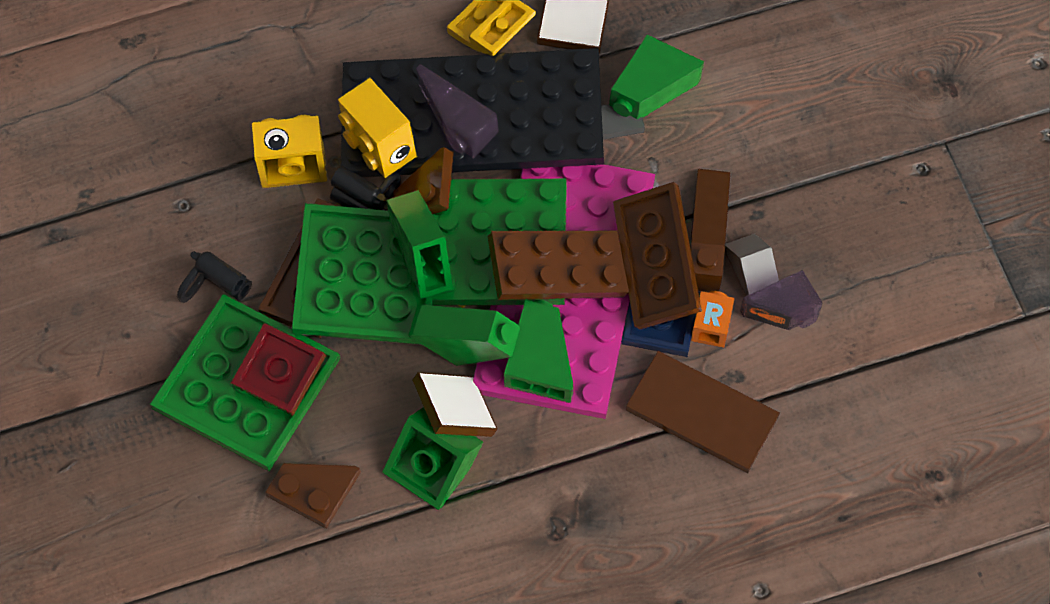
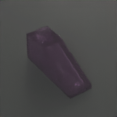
M420 64L416 68L419 86L448 143L455 151L459 153L465 152L472 158H475L499 132L496 113Z

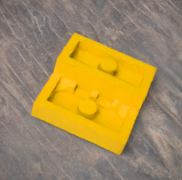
M473 0L447 26V32L464 45L478 52L494 56L536 14L535 10L520 0Z

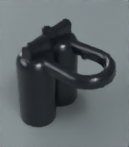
M340 166L331 179V186L334 188L331 191L330 200L342 207L387 211L388 209L385 208V204L388 199L393 197L394 190L399 187L401 176L394 172L378 187L346 167ZM391 185V187L389 188V190H388L384 195H382V194L388 189V187Z
M193 251L190 256L196 261L195 266L181 283L177 291V298L182 303L188 302L197 293L205 279H207L236 300L241 301L249 293L252 281L213 253L205 251L201 254ZM198 273H200V275L197 277L191 288L186 292L189 285L194 281Z

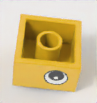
M371 78L338 99L341 111L338 117L346 130L343 132V136L351 148H359L363 153L362 157L372 171L377 169L386 178L417 157L410 121Z
M298 115L294 118L281 120L267 118L261 122L252 123L254 157L262 188L327 181L325 151L318 116Z

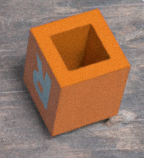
M701 291L700 304L702 311L696 313L691 341L725 347L734 303L733 297H728L725 293L719 291Z

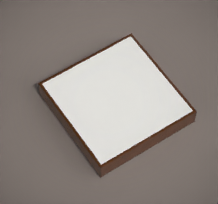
M545 0L537 44L572 50L599 48L600 54L610 0Z
M417 372L412 379L435 434L492 437L498 430L481 391L473 382L474 376Z

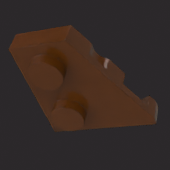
M445 147L439 149L394 190L393 198L419 190L432 215L448 210L453 152Z
M283 463L265 493L268 498L327 529L361 471L357 466Z

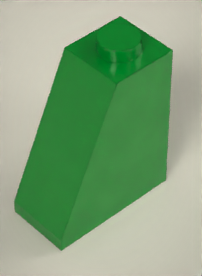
M646 35L612 87L609 106L613 107L614 111L623 117L630 115L636 119L643 118L698 85L701 80L704 61L650 35Z
M419 190L388 199L387 206L391 228L420 298H426L453 289L445 236Z
M525 300L518 324L521 327L513 355L508 358L504 372V387L571 403L573 398V379L559 308L553 307L551 303L544 300H535L534 302Z
M417 305L408 336L454 365L460 366L512 357L521 326L498 311Z

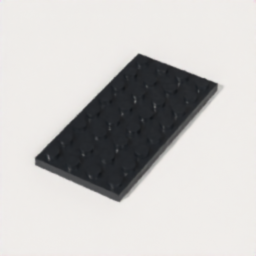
M599 48L501 53L494 56L483 54L343 62L342 96L371 78L410 121L417 157L395 171L400 175H412L443 147L453 152L452 173L604 164ZM342 125L341 166L346 167L361 177L382 176L377 169L372 171L367 166L362 157L363 153L358 147L355 149L350 147L343 136V132L346 130Z

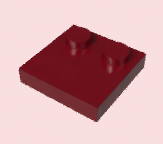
M264 323L231 384L293 416L326 355L324 352Z

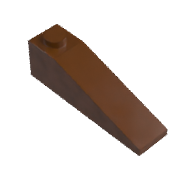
M698 169L690 249L698 291L710 292L720 290L726 242L730 172Z

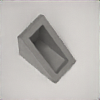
M752 234L725 244V252L749 303L781 292L772 248L756 234Z

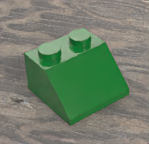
M423 407L408 417L382 473L439 510L470 470L483 441L475 436L435 434Z

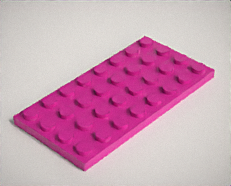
M603 164L528 168L522 170L521 179L566 178V231H618L613 201L652 189L655 174ZM629 293L624 298L565 299V305H553V307L559 308L573 379V398L571 403L504 387V372L508 358L477 363L473 382L484 396L606 419L630 302ZM491 305L490 310L498 311L516 324H519L524 305Z

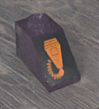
M801 270L744 297L740 312L743 317L791 330L798 326L805 328L813 324L818 319L823 303L805 273Z

